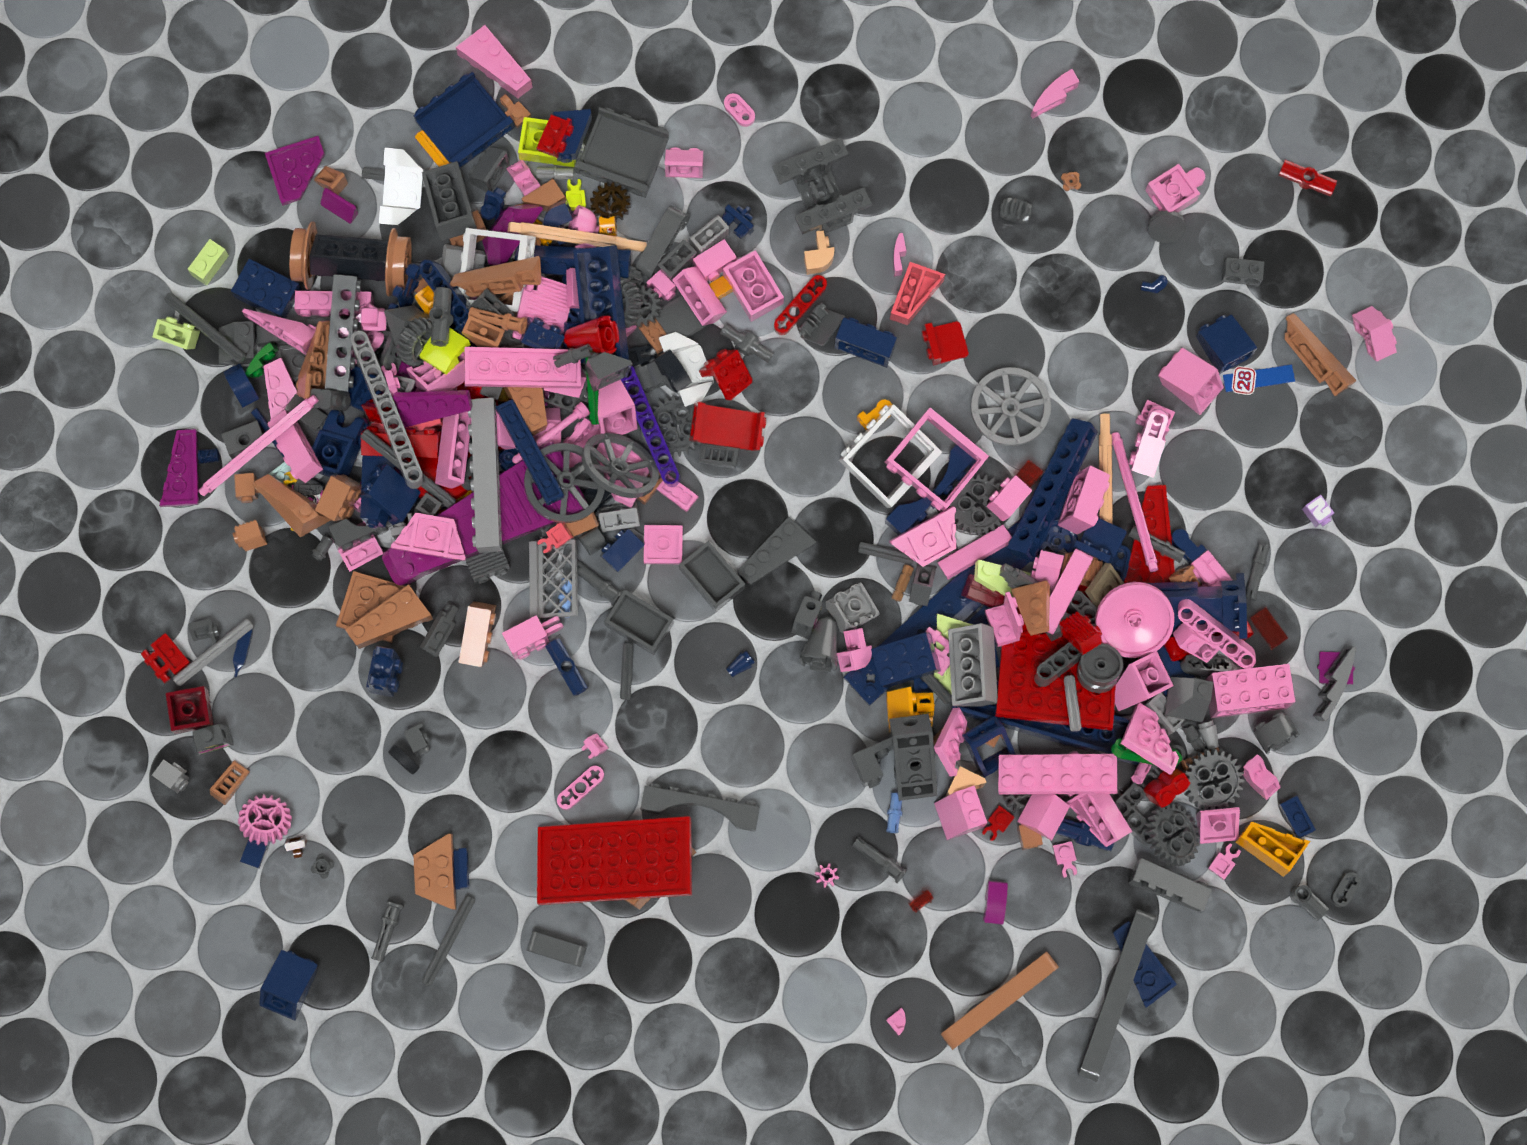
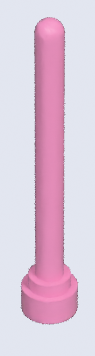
M582 402L577 404L572 414L535 440L538 447L542 446L576 419L580 420L590 414L587 407ZM519 453L512 458L515 464L522 460Z

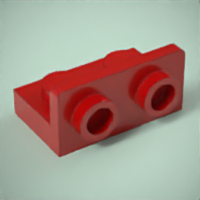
M550 115L536 147L537 150L556 158L559 157L560 153L563 154L567 145L565 143L566 138L571 136L574 129L572 120L570 118L564 120Z

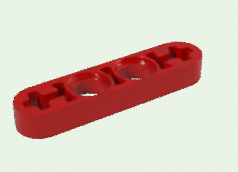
M821 275L814 276L774 322V330L777 334L786 335L824 293L827 287L825 277ZM815 281H816V282H820V281H821V282H822V288H821V287H817L816 290H815V293H816L817 295H815V294L813 293V291H812V290L814 289V287H815ZM803 294H809L812 300L809 303H804L801 297ZM797 308L800 314L793 317L789 314V310ZM787 317L789 320L786 323V329H778V323L783 324Z

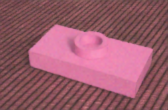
M669 474L666 477V480L669 482L675 480ZM662 481L656 488L657 491L685 512H688L698 499L696 494L681 483L675 487H669Z

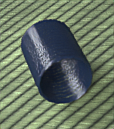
M218 449L198 450L199 463L219 462Z

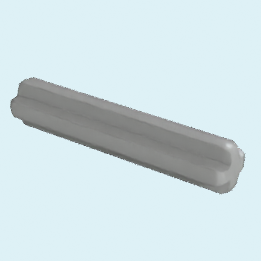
M1072 675L1065 676L1064 686L1070 730L1073 732L1080 731L1081 720L1075 677Z

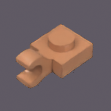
M506 94L500 98V103L507 109L505 112L506 116H510L517 128L523 124L524 117H531V114L519 101L513 104Z

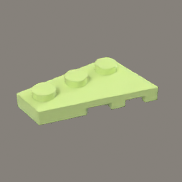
M982 560L975 562V581L993 592L997 591L1004 596L1006 592H1010L1011 597H1014L1011 591L1012 588L1008 586L1005 578L1000 576L1002 565Z

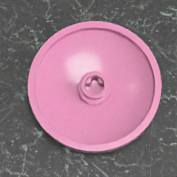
M1132 582L1114 588L1102 599L1096 612L1095 623L1102 632L1101 639L1103 644L1114 647L1123 657L1139 658L1156 652L1167 642L1174 627V612L1170 601L1161 590L1147 583Z

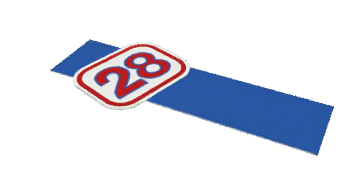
M1292 365L1259 370L1238 366L1234 369L1233 374L1223 375L1226 392L1234 391L1238 394L1250 395L1254 392V388L1295 382Z

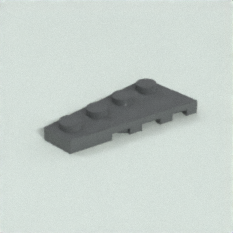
M788 517L739 568L737 574L751 586L773 570L787 563V561L803 553L809 547L814 546L817 542Z

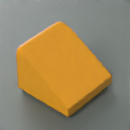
M724 276L709 284L719 300L733 292L732 286Z

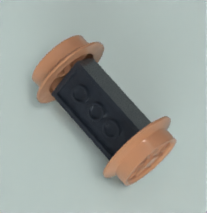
M311 221L307 229H294L289 263L291 280L303 282L306 290H310L315 275L331 277L334 275L357 276L358 280L385 281L387 296L391 297L397 285L405 290L408 280L406 269L412 260L411 238L398 236L395 228H392L389 240L317 234L315 222Z

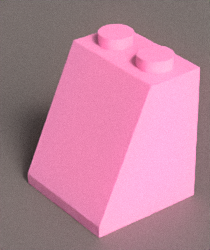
M1181 348L1179 352L1173 355L1172 360L1161 369L1158 375L1164 387L1199 415L1203 413L1224 388L1218 369L1184 348Z
M621 380L599 389L598 420L600 434L614 433L623 435L638 429L635 404Z
M1157 651L1129 664L1116 684L1115 705L1118 711L1145 701L1173 687Z
M975 786L954 792L934 803L946 840L982 829L987 824Z

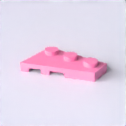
M282 358L264 365L271 416L270 421L285 410V407L294 395L297 394L296 386Z

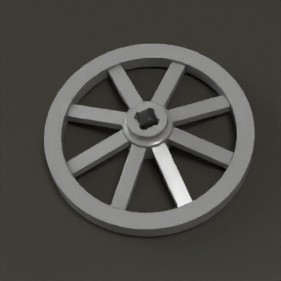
M1001 368L989 373L978 383L971 400V414L977 429L990 441L1003 446H1019L1037 438L1046 427L1051 413L1050 396L1045 385L1034 374L1020 368ZM1008 376H1018L1026 379L1014 398H1011ZM1002 377L1005 400L986 385L992 380ZM1032 383L1041 394L1042 399L1019 403ZM983 391L1001 407L978 409V400L981 392ZM1044 405L1041 422L1020 411ZM1010 406L1014 408V410L1008 411L1007 407ZM1002 413V416L991 430L984 425L980 418V415ZM1015 417L1035 427V429L1031 433L1020 437ZM1007 418L1010 420L1014 438H1004L996 435V432Z

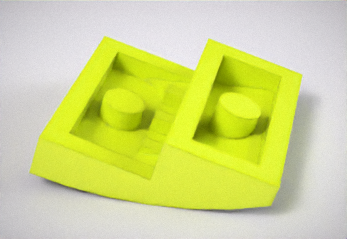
M449 328V341L446 346H433L430 337L419 357L447 375L459 363L458 357L464 352V348L469 347L471 344L468 339Z

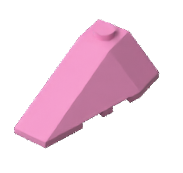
M248 309L242 311L249 320L254 321V323L303 354H307L316 330L311 324L306 326L301 322Z

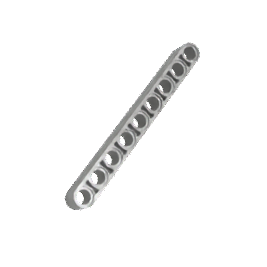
M356 331L351 335L352 349L405 482L412 489L419 488L423 484L422 471L369 338L365 332ZM358 340L365 341L361 345L356 344V341ZM367 356L371 358L369 361L362 360ZM372 373L378 374L376 378L368 377ZM378 390L385 391L382 395L375 394ZM384 407L392 408L389 412L382 411ZM391 424L398 425L396 429L389 428ZM404 441L405 444L402 446H397L396 442ZM407 457L412 459L409 463L402 462ZM414 474L419 476L417 480L409 479Z

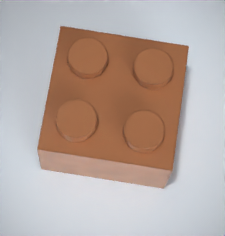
M344 474L331 476L315 511L333 521L350 518L355 509L353 507L355 502L360 499L361 483Z

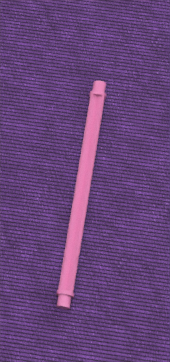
M312 395L310 398L302 401L208 479L198 490L199 493L205 496L216 489L309 412L319 401L317 397Z
M1118 432L1111 434L1112 445L1119 463L1146 559V565L1149 567L1150 572H1155L1158 570V561L1150 541L1149 532L1126 457L1123 439H1121Z

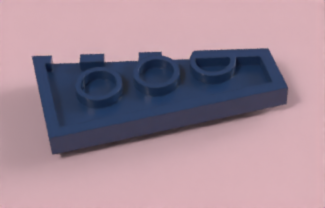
M1129 921L1113 932L1121 952L1131 926ZM1146 944L1133 980L1145 1008L1177 985Z

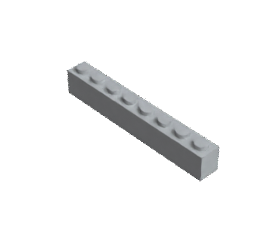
M494 398L471 399L473 407L471 411H468V417L471 418L468 431L469 436H472V443H469V452L473 454V461H470V471L473 473L474 478L470 481L471 491H474V498H471L472 510H475V517H472V527L476 531V535H473L472 538L473 547H476L479 553L502 551L496 402Z

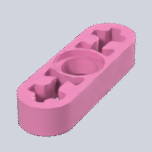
M592 766L558 795V806L563 810H569L603 781V770L599 766ZM592 771H599L600 778L598 780L593 778L590 781L593 785L589 787L588 782L583 778L586 776L589 779L592 776ZM584 783L586 785L585 792L577 793L575 791L576 784ZM572 789L574 795H576L578 798L575 800L574 797H572L569 800L570 805H562L561 803L563 801L561 798L563 796L568 798L571 795V793L568 791Z

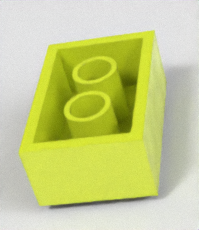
M524 117L518 149L519 160L575 167L576 160L562 163L557 161L556 157L537 150L536 147L548 120Z

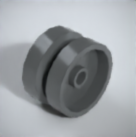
M1102 643L1086 654L1081 655L1076 673L1078 681L1085 689L1091 692H1108L1116 685L1123 669V660L1120 653L1114 647Z

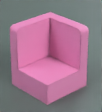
M362 308V330L386 331L385 309Z

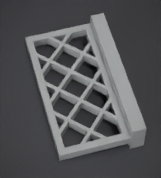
M569 540L557 549L553 545V549L556 551L549 558L543 553L544 547H547L545 542L541 545H538L537 541L529 542L530 618L536 615L539 620L556 616L559 618L578 616L577 540ZM565 545H572V552L567 557L560 552ZM559 553L565 560L557 567L551 561ZM568 562L572 565V571L566 576L561 569ZM550 563L556 570L547 577L544 574V569ZM559 572L565 579L557 586L552 579ZM569 581L572 584V590L566 595L561 588ZM550 582L556 589L548 596L545 593V587ZM558 591L565 596L559 605L552 600ZM567 600L572 603V612H565L561 609ZM550 601L556 608L551 613L545 614V606Z

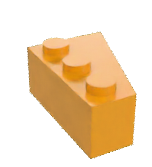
M1251 822L1245 827L1235 843L1284 877L1291 871L1310 841L1301 840L1293 837V835L1275 831V829Z

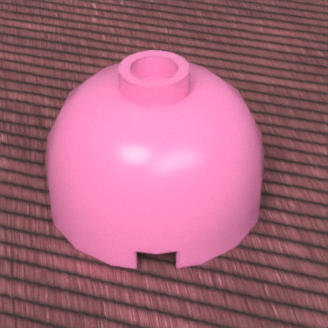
M577 205L573 212L576 216L570 221L568 229L598 234L599 225H597L595 214L590 209Z

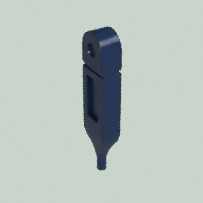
M253 629L237 640L233 656L234 677H237L239 670L246 663Z

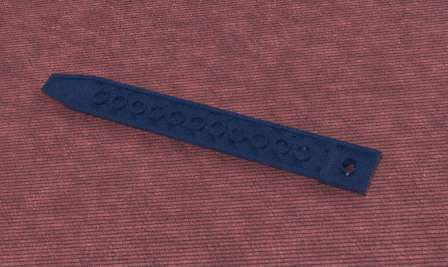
M1067 495L1055 519H1060ZM1021 519L1007 530L1012 537ZM1055 526L1053 532L1061 533V527ZM1008 545L982 560L1002 566L1006 563L1019 570H1022L1030 562L1015 558L1007 549ZM975 564L960 572L929 600L928 606L921 607L878 647L925 633L929 627L936 631L937 614L964 622L983 605L961 596L969 574L975 575ZM873 655L866 667L850 671L843 677L868 706L872 705L890 688L881 686ZM868 674H869V675H874V676H875L874 680H875L876 682H875V683H872V682L867 683V682H866V680H867V676H866V675H868Z

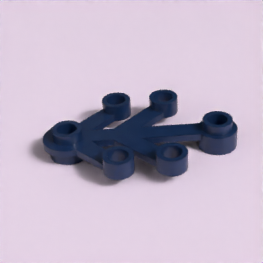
M408 265L406 269L408 280L405 290L398 285L393 290V296L398 298L399 305L392 302L388 310L407 307L413 304L414 296L412 294L420 282L418 278L421 275L419 272L421 267L419 265Z

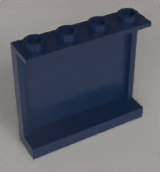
M474 72L463 75L458 83L448 86L443 94L433 97L427 106L420 107L413 115L415 122L432 140L449 163L457 161L460 168L515 128L514 121L510 116H506L475 78Z

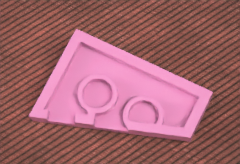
M960 708L952 709L934 746L935 752L949 776H957L958 769L955 768V765L961 756L959 745L964 742L962 735L966 732L967 720Z

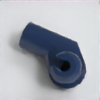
M1160 275L1153 283L1142 281L1141 291L1159 293L1167 286V277Z

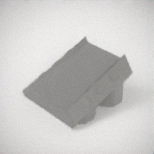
M445 244L441 266L450 278L453 279L454 275L458 274L461 270V253L464 247ZM475 250L473 270L484 268L486 256L484 251Z
M861 582L851 586L844 592L835 594L826 601V609L837 623L841 633L855 629L880 615Z

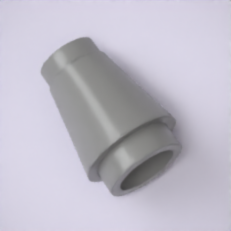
M1213 720L1199 723L1198 731L1201 733V737L1208 750L1219 747L1217 727Z

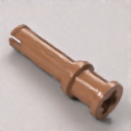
M471 307L468 317L470 315L489 324L501 326L505 331L513 330L519 334H524L526 331L527 318L525 317L517 318L509 313L501 315Z

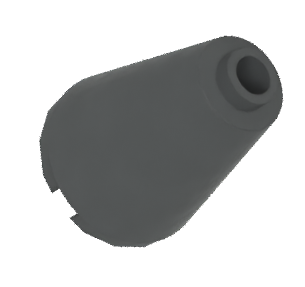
M825 616L818 619L799 658V662L804 667L805 664L810 665L811 670L818 672H831L832 668H834V671L836 670L837 623L833 618Z

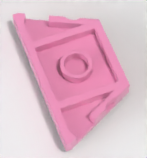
M951 506L889 541L890 544L922 567L956 549L955 506Z
M415 513L395 542L391 544V549L460 561L466 560L454 519Z

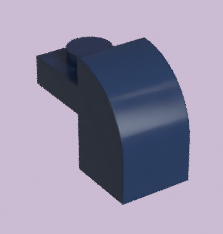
M567 199L554 203L548 208L543 221L544 226L563 228L561 224L573 220L574 215ZM557 241L559 245L566 243Z
M241 364L232 366L223 372L242 408L259 399Z

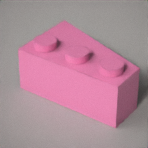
M1079 794L1066 802L1077 814L1076 817L1080 821L1083 820L1090 827L1089 830L1105 847L1132 832L1110 794Z

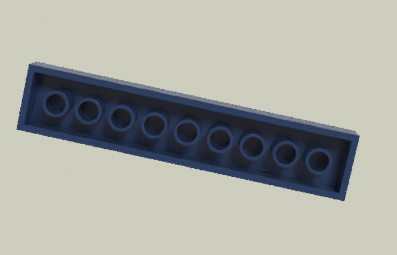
M996 704L951 707V711L953 708H960L964 716L984 722L996 714ZM1114 715L1112 731L1081 727L1080 731L1073 732L1070 730L1069 725L997 717L1005 728L1095 754H1113L1111 751L1112 745L1117 739H1123L1130 721L1129 719ZM1117 757V760L1130 763L1136 766L1140 763L1136 761L1120 759Z

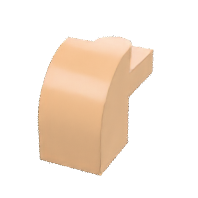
M824 230L816 231L818 250L804 251L807 275L821 273L827 270L833 262L834 247L827 248L829 247V238L824 235Z

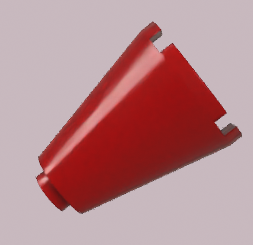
M610 316L598 317L568 329L564 334V342L569 348L576 349L589 344L593 350L590 352L612 354L617 349L614 348L615 343H619L617 324L609 319L612 318Z

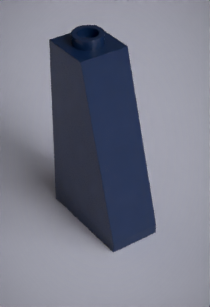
M363 455L361 488L365 482L370 480L372 477L371 472L376 466L388 464L401 476L402 472L384 456ZM361 498L360 518L370 528H385L389 515L369 498Z

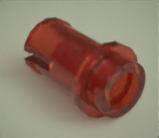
M922 890L918 897L908 903L915 913L928 903H932L934 898L928 890Z

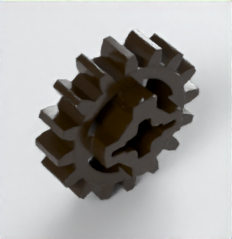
M612 182L611 186L604 183V188L598 186V192H592L595 198H590L592 203L591 210H595V216L600 215L603 218L615 216L616 223L617 218L623 220V214H629L626 208H631V203H629L630 196H626L627 190L621 191V185L616 188L614 182ZM611 197H612L613 203L610 205V209H609L608 204H609V202L611 201Z

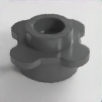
M318 856L314 865L311 866V872L319 874L322 879H326L328 872L334 867V863L325 860L323 856Z

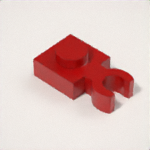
M999 805L987 821L991 826L986 827L982 831V835L984 836L987 831H991L993 836L990 841H994L997 837V831L999 830L1003 833L1015 817Z

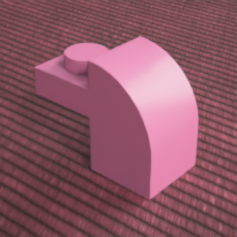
M863 629L843 631L847 651L837 653L841 672L866 667L871 660L872 646H866Z
M1258 754L1253 759L1247 761L1243 767L1244 778L1257 793L1267 800L1281 788L1277 777L1266 769L1263 759Z

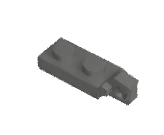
M1006 563L1000 568V576L1005 578L1008 586L1012 589L1039 582L1017 568L1014 569Z
M447 603L444 609L439 612L420 645L421 649L434 657H438L456 625L454 617L458 611L457 607Z

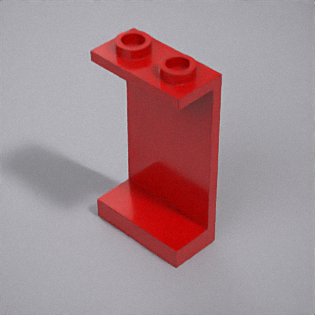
M702 402L694 403L689 441L758 451L760 447L762 448L764 443L762 429L766 426L765 412L755 413L705 405L706 403Z

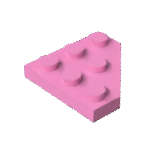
M599 443L596 450L609 460L604 443ZM611 443L615 457L621 458L626 447ZM632 450L626 459L628 465L643 461ZM597 459L600 465L605 466ZM647 467L630 471L631 473L641 475L644 477H647L649 474V470ZM604 473V477L609 481L608 473ZM628 479L636 488H640L644 484ZM616 480L614 483L627 488L620 480ZM612 494L614 500L632 508L636 498H626Z
M1138 703L1121 744L1171 775L1175 770L1179 757L1176 751H1172L1169 745L1171 741L1165 729L1160 728L1156 712L1142 703Z

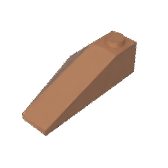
M329 320L318 322L296 383L297 395L304 399L310 398L312 388L325 389L330 329Z
M267 474L253 482L254 487L299 537L331 521L328 517L315 511L317 503L273 476Z

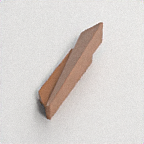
M536 256L454 275L450 285L452 287L459 286L466 290L465 294L470 297L479 296L486 288L494 295L521 292L523 285L541 284L540 257Z
M1293 313L1286 317L1288 322L1285 341L1319 383L1326 381L1333 395L1337 396L1356 382V379L1296 314Z

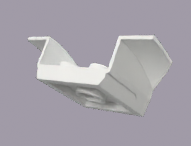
M385 148L383 164L386 165L383 206H380L379 223L398 225L421 207L423 188L421 172H424V169L418 166L403 149Z
M677 332L659 337L663 351L665 352L670 349L692 381L691 384L678 391L684 406L687 407L694 403L702 402L710 386L714 383L713 376L702 377L699 373V370L704 367L706 362L701 346Z

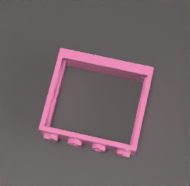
M929 408L884 463L887 464L886 467L894 474L897 472L906 485L915 487L918 495L922 498L927 497L932 501L931 505L935 509L944 511L989 456L937 412ZM926 420L976 460L944 501L894 461Z

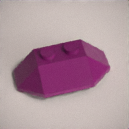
M532 204L507 207L501 212L489 231L510 233L508 232L509 222L533 224L543 208ZM485 236L482 242L488 263L492 266L506 263L519 245L520 240Z

